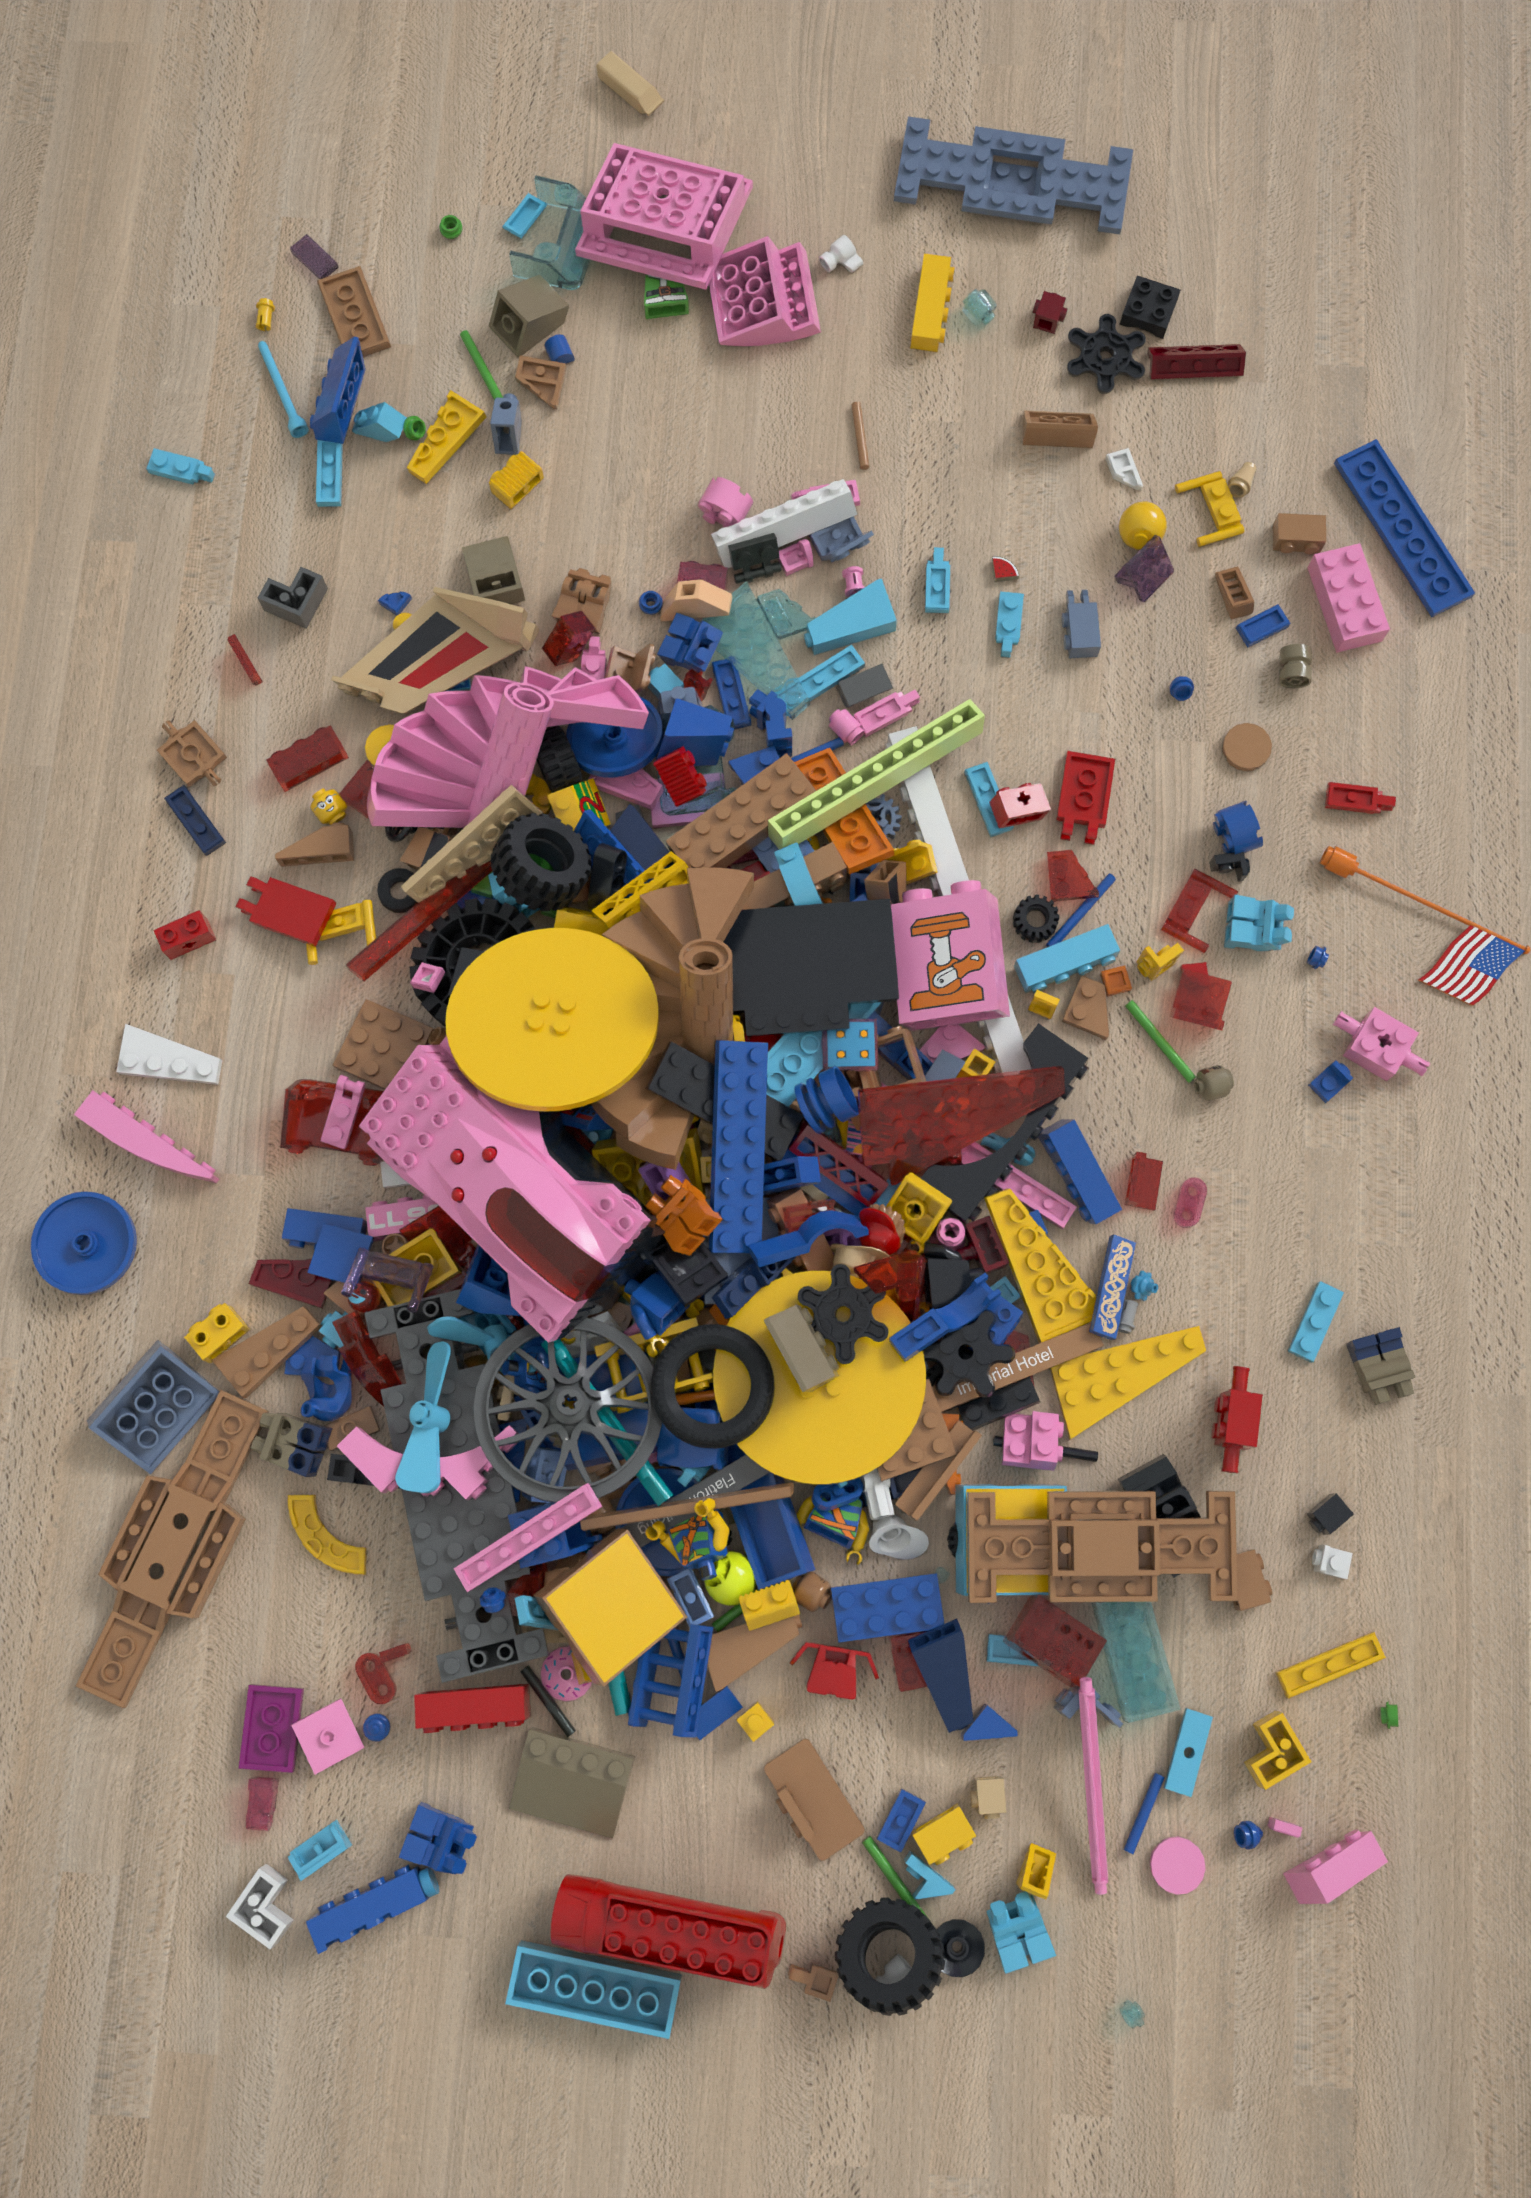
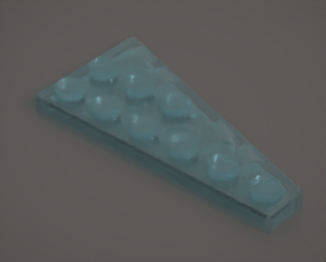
M746 581L732 593V603L728 616L706 617L701 621H705L723 632L715 650L764 694L768 695L771 690L775 692L777 698L782 699L786 703V715L794 720L810 705V700Z

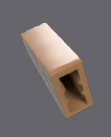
M799 1615L749 1631L747 1623L712 1634L708 1669L715 1691L722 1690L800 1635L798 1629L803 1626Z

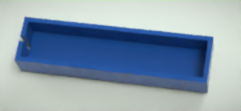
M713 1383L709 1384L710 1387L702 1391L714 1389ZM693 1388V1389H690V1392H691V1393H693V1392H699V1391H695L694 1388ZM716 1400L694 1403L697 1409L718 1410ZM737 1444L728 1446L726 1466L746 1455ZM770 1472L741 1490L782 1484L785 1481L784 1478ZM790 1497L730 1507L759 1590L816 1570Z

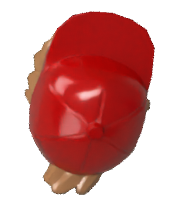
M874 1204L870 1205L869 1208H864L859 1213V1218L861 1219V1224L869 1229V1235L859 1237L861 1245L882 1250L889 1257L892 1256L901 1247L905 1234L904 1220L901 1219L902 1215L898 1214L897 1211L892 1212L891 1207L886 1208L884 1204H881V1206Z

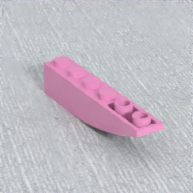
M92 1090L74 1113L76 1117L113 1143L149 1163L191 1178L213 1183L219 1181V1178L213 1175L215 1172L214 1168L204 1161L201 1165L193 1161L195 1158L194 1154L184 1147L180 1151L173 1147L174 1140L164 1133L160 1137L153 1133L155 1130L154 1126L144 1119L140 1123L133 1119L135 1116L134 1112L124 1105L120 1109L113 1105L116 1100L104 1091L99 1095Z

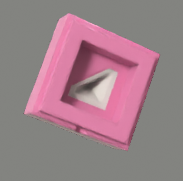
M421 963L410 984L413 988L434 993L446 972L442 967Z

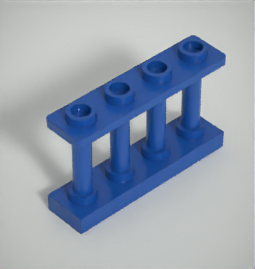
M690 1624L689 1631L673 1629L663 1637L687 1642L685 1659L659 1654L661 1640L637 1659L638 1666L633 1682L632 1702L628 1711L629 1726L646 1727L648 1720L673 1725V1736L696 1738L714 1627ZM657 1665L682 1670L680 1687L655 1682ZM652 1692L677 1697L676 1714L650 1709Z

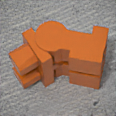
M669 1175L660 1187L669 1195L667 1200H663L654 1193L647 1200L645 1207L657 1218L656 1224L664 1230L665 1233L663 1235L672 1250L690 1256L705 1240L703 1235L708 1236L723 1219L718 1212L712 1210L706 1202L704 1194L698 1188L691 1185V1182L686 1178L681 1182Z

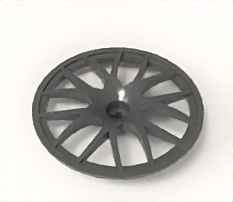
M585 1318L572 1330L580 1331V1360L577 1373L571 1378L567 1379L559 1374L555 1360L554 1341L548 1343L549 1370L519 1348L528 1341L541 1336L529 1324L513 1333L493 1352L484 1366L476 1387L474 1423L480 1446L486 1458L505 1481L523 1493L540 1500L557 1503L581 1487L555 1486L569 1452L584 1482L590 1484L597 1498H601L625 1485L639 1472L652 1454L659 1437L662 1422L655 1411L651 1397V1377L653 1372L651 1362L642 1349L626 1334L607 1323L592 1318ZM586 1332L600 1336L614 1344L612 1348L587 1369ZM619 1349L631 1359L637 1368L613 1387L601 1392L590 1389V1379ZM515 1352L541 1375L547 1383V1390L537 1394L515 1385L498 1372L505 1361ZM640 1374L646 1388L648 1404L614 1398L613 1396ZM495 1378L523 1400L489 1409L490 1393ZM565 1397H569L570 1400H576L574 1409L571 1410L568 1406H562L565 1403ZM607 1407L648 1410L644 1435H635L611 1428L600 1421L597 1413ZM519 1410H534L541 1415L538 1424L527 1431L498 1441L495 1440L490 1426L489 1415ZM581 1433L593 1436L600 1444L616 1469L614 1473L594 1483L591 1482L581 1460L577 1445ZM557 1434L562 1443V1449L550 1484H545L525 1475L524 1472L546 1437ZM605 1436L638 1441L640 1444L628 1461L621 1466ZM534 1438L520 1470L505 1457L499 1446Z

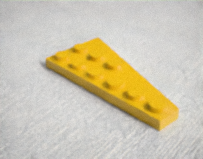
M1006 1188L985 1197L984 1200L1009 1260V1266L1038 1342L1042 1343L1091 1322L1096 1302L1095 1293L1091 1288H1088L1080 1278L1079 1273L1058 1247L1046 1236L1045 1231L1041 1226H1038L1012 1190Z

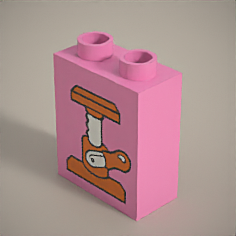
M975 880L953 883L951 885V895L933 897L931 889H913L903 892V903L891 904L899 1000L897 1001L899 1024L915 1031L1010 1017L998 899L987 889H981V882Z

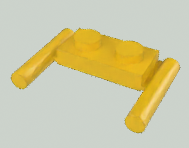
M1221 471L1175 484L1177 494L1198 487L1201 488V492L1218 530L1217 532L1198 537L1196 541L1199 547L1245 532L1244 526L1240 523V514L1226 480L1222 477Z
M363 900L362 903L333 910L320 937V941L365 929L367 948H377L372 900ZM306 944L308 964H318L317 947Z

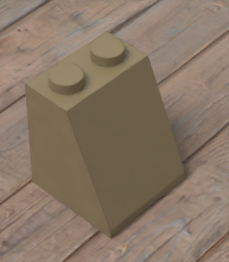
M539 274L498 290L489 327L517 357H520V355L525 354L564 324L569 304Z

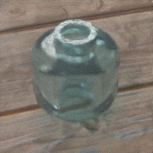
M976 288L963 300V312L974 325H979L982 322L987 325L996 316L993 312L996 310L997 303L985 289L978 291Z

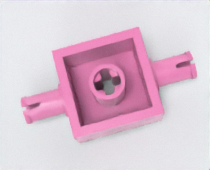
M1376 1007L1366 1014L1361 1023L1342 1011L1333 1022L1334 1026L1352 1035V1040L1342 1056L1385 1081L1393 1077L1402 1065L1420 1076L1424 1075L1427 1071L1426 1067L1430 1065L1429 1061L1411 1052L1410 1048L1419 1032Z

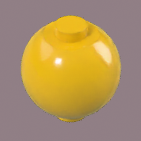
M1148 501L1136 502L1130 505L1123 512L1119 521V534L1123 542L1130 548L1140 551L1148 550L1158 545L1165 536L1167 529V520L1164 512L1159 506Z

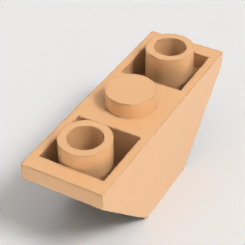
M701 579L679 581L663 600L660 620L661 622L673 621L676 613L693 619L728 616L730 614L732 594Z

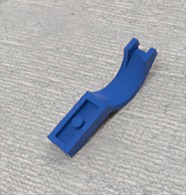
M833 1210L821 1211L810 1216L800 1226L798 1231L750 1244L749 1254L757 1266L762 1267L809 1253L813 1242L826 1231L835 1228L846 1229L855 1238L869 1235V1229L861 1224V1219L857 1215Z
M986 1273L976 1278L971 1286L956 1300L942 1308H932L889 1338V1342L904 1362L948 1332L956 1331L969 1324L1001 1295L999 1289L992 1291L985 1282L988 1280Z

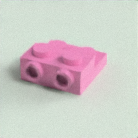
M1033 1411L1032 1415L1012 1414L1005 1417L1002 1465L1054 1471L1057 1462H1062L1063 1446H1058V1437H1063L1064 1422H1059V1414Z

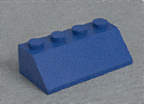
M352 337L334 350L332 359L328 360V373L322 379V392L316 399L315 415L312 414L310 418V428L313 429L316 440L344 443L366 370L359 337Z

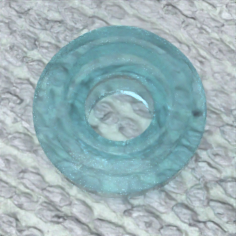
M1129 2000L1123 2002L1124 2006L1120 2008V2013L1126 2023L1132 2029L1137 2026L1142 2027L1144 2025L1142 2018L1145 2017V2014L1137 2002L1132 2003Z

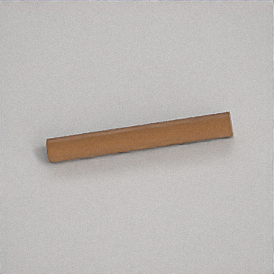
M857 401L851 405L860 469L866 470L870 466L861 403Z

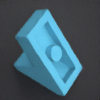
M909 1851L904 1858L905 1863L908 1865L906 1870L918 1880L921 1876L924 1878L912 1895L914 1899L951 1895L956 1889L950 1882L912 1851Z

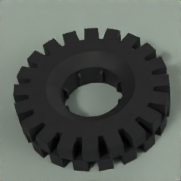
M477 898L465 900V908H460L455 903L445 908L448 916L442 918L439 914L435 915L429 921L433 929L428 931L423 928L417 937V940L422 945L421 947H413L410 959L415 963V966L409 967L410 979L412 980L421 963L442 967L446 973L434 993L413 988L416 997L422 1002L421 1005L444 1027H446V1010L450 998L448 993L461 948H470L480 944H491L494 946L509 937L536 930L530 920L522 912L519 913L514 906L506 902L501 906L498 900L485 898L484 904H481Z

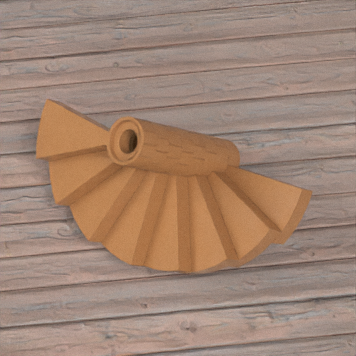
M712 867L687 868V884L669 886L640 895V912L625 918L602 934L603 937L612 940L629 951L648 973L657 995L659 1025L653 1048L638 1072L621 1088L591 1103V1105L604 1122L615 1130L616 1146L643 1161L657 1166L676 1170L694 1115L645 1088L669 1042H674L715 1065V1042L717 1040L734 1041L732 952L723 941L754 889V873Z

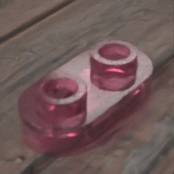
M1189 1178L1180 1187L1173 1217L1177 1225L1182 1228L1193 1227L1201 1218L1207 1195V1186L1199 1178ZM1189 1188H1194L1197 1193L1195 1196L1189 1194ZM1182 1212H1188L1190 1219L1185 1220L1182 1217Z

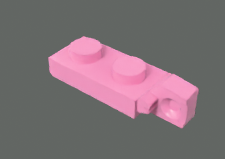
M590 636L589 650H583L581 671L596 680L604 679L607 659L605 650H600V637Z
M916 690L905 695L902 692H894L855 713L854 718L862 725L861 728L864 730L866 738L912 712L911 707L920 702V696Z

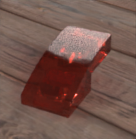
M547 1562L532 1567L530 1574L522 1575L508 1592L513 1616H518L515 1603L516 1597L522 1595L534 1597L533 1595L544 1587L545 1572H548Z

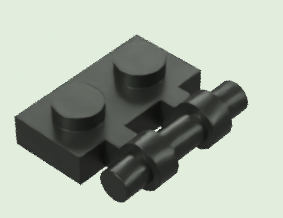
M774 533L728 545L733 570L742 569L741 573L734 574L736 584L741 582L750 583L753 582V579L762 576L768 578L773 576V573L782 571L780 562L771 564L770 561L779 558L777 537ZM762 563V567L750 570V566Z

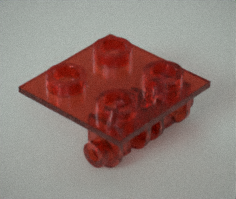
M440 1206L399 1229L409 1242L427 1230L434 1229L441 1242L446 1245L452 1254H457L458 1256L465 1252V1244L472 1240Z

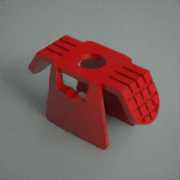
M806 1641L789 1662L793 1666L807 1647L818 1648L806 1685V1689L810 1693L831 1694L839 1698L855 1699L856 1655L867 1657L875 1680L879 1679L871 1654L866 1651Z

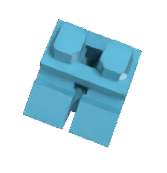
M1234 895L1228 902L1226 923L1229 924L1225 930L1224 948L1234 949L1235 947L1255 951L1281 950L1282 944L1292 942L1291 929L1283 927V922L1294 918V908L1288 904H1279L1274 900L1258 901L1256 898Z
M1024 1891L1018 1893L1015 1901L1005 1904L1004 1901L998 1900L990 1904V1910L986 1912L1005 1974L1029 1966L1026 1958L1027 1955L1032 1964L1056 1956L1033 1895H1029L1028 1892Z

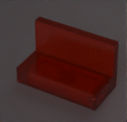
M1136 1152L1132 1156L1125 1205L1155 1211L1163 1161L1146 1158L1147 1153Z

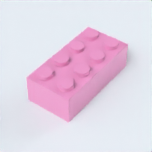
M1361 544L1314 554L1307 568L1336 653L1382 642L1390 627Z

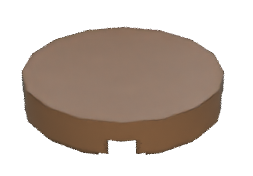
M1250 723L1238 724L1230 729L1222 745V752L1227 758L1226 761L1232 767L1241 771H1253L1263 766L1271 755L1272 750L1271 739L1267 732L1258 725Z

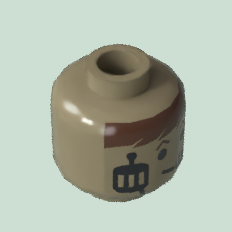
M1220 1065L1201 1069L1197 1073L1196 1080H1194L1195 1092L1208 1101L1226 1097L1234 1086L1231 1072Z

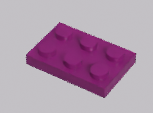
M248 1685L238 1769L289 1773L295 1771L298 1738L291 1724L301 1719L304 1688Z

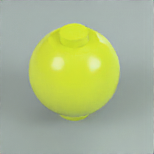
M727 1551L726 1557L714 1562L717 1576L713 1579L704 1580L708 1594L716 1602L727 1606L740 1604V1595L744 1596L745 1593L749 1595L750 1592H754L757 1585L747 1556L735 1551Z

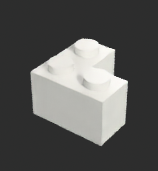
M268 1864L260 1867L226 1917L267 1948H273L279 1943L294 1919L272 1904L288 1879Z

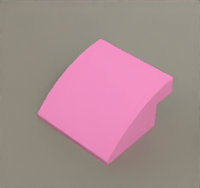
M766 236L722 254L709 282L720 345L762 346L790 342L821 332L807 252L800 242L778 250L769 236Z

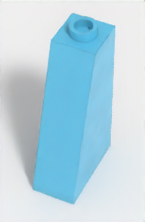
M882 578L869 584L807 624V633L804 634V640L807 648H812L814 655L896 631L897 619Z

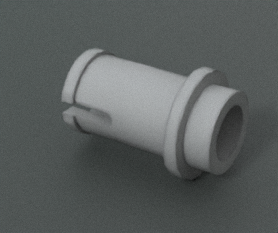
M1124 1299L1118 1332L1131 1334V1331L1135 1329L1133 1322L1138 1307L1137 1302Z

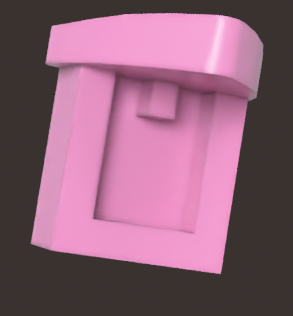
M802 539L796 544L779 551V558L777 559L786 576L813 566V554L808 540Z

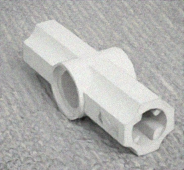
M877 1469L859 1477L863 1483L862 1492H865L871 1520H881L894 1516L889 1492L890 1479L881 1482Z

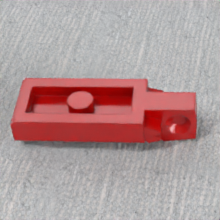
M1335 782L1327 784L1325 808L1380 814L1381 810L1392 811L1396 805V797L1383 795V791L1378 790L1377 787Z

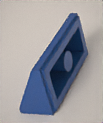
M728 1685L701 1705L696 1735L699 1740L703 1739L743 1708Z

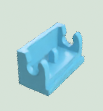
M335 1820L289 1852L290 1856H288V1859L298 1878L302 1881L351 1847L352 1843L338 1820Z

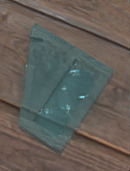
M780 589L759 595L756 600L776 641L806 631L807 624L816 618H811L804 613L802 606L790 600L788 595Z

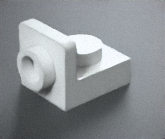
M1319 1545L1318 1549L1314 1550L1312 1556V1564L1315 1565L1314 1571L1341 1579H1348L1353 1553L1331 1548L1328 1545Z

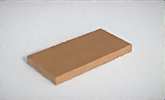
M361 266L317 280L341 345L352 337H359L363 357L391 348Z

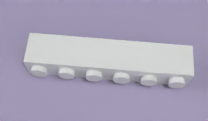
M842 479L834 481L818 490L810 491L806 495L794 500H788L784 504L767 509L758 515L745 518L734 525L721 528L711 535L724 568L727 569L732 567L728 545L774 533L777 537L778 547L853 517L857 515L851 491L845 480Z

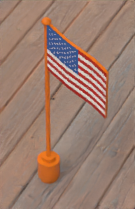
M1328 846L1319 863L1324 865V869L1343 878H1347L1348 875L1353 876L1356 872L1468 925L1469 927L1450 943L1433 968L1418 979V981L1466 1004L1473 1006L1489 993L1512 962L1522 953L1528 954L1530 952L1528 945L1526 947L1358 868L1357 856L1337 846L1334 848Z

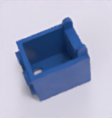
M549 1502L508 1515L511 1531L555 1503ZM579 1521L519 1560L520 1568L566 1558L594 1547V1541L603 1539L602 1534L591 1536L590 1530L583 1531L581 1529Z

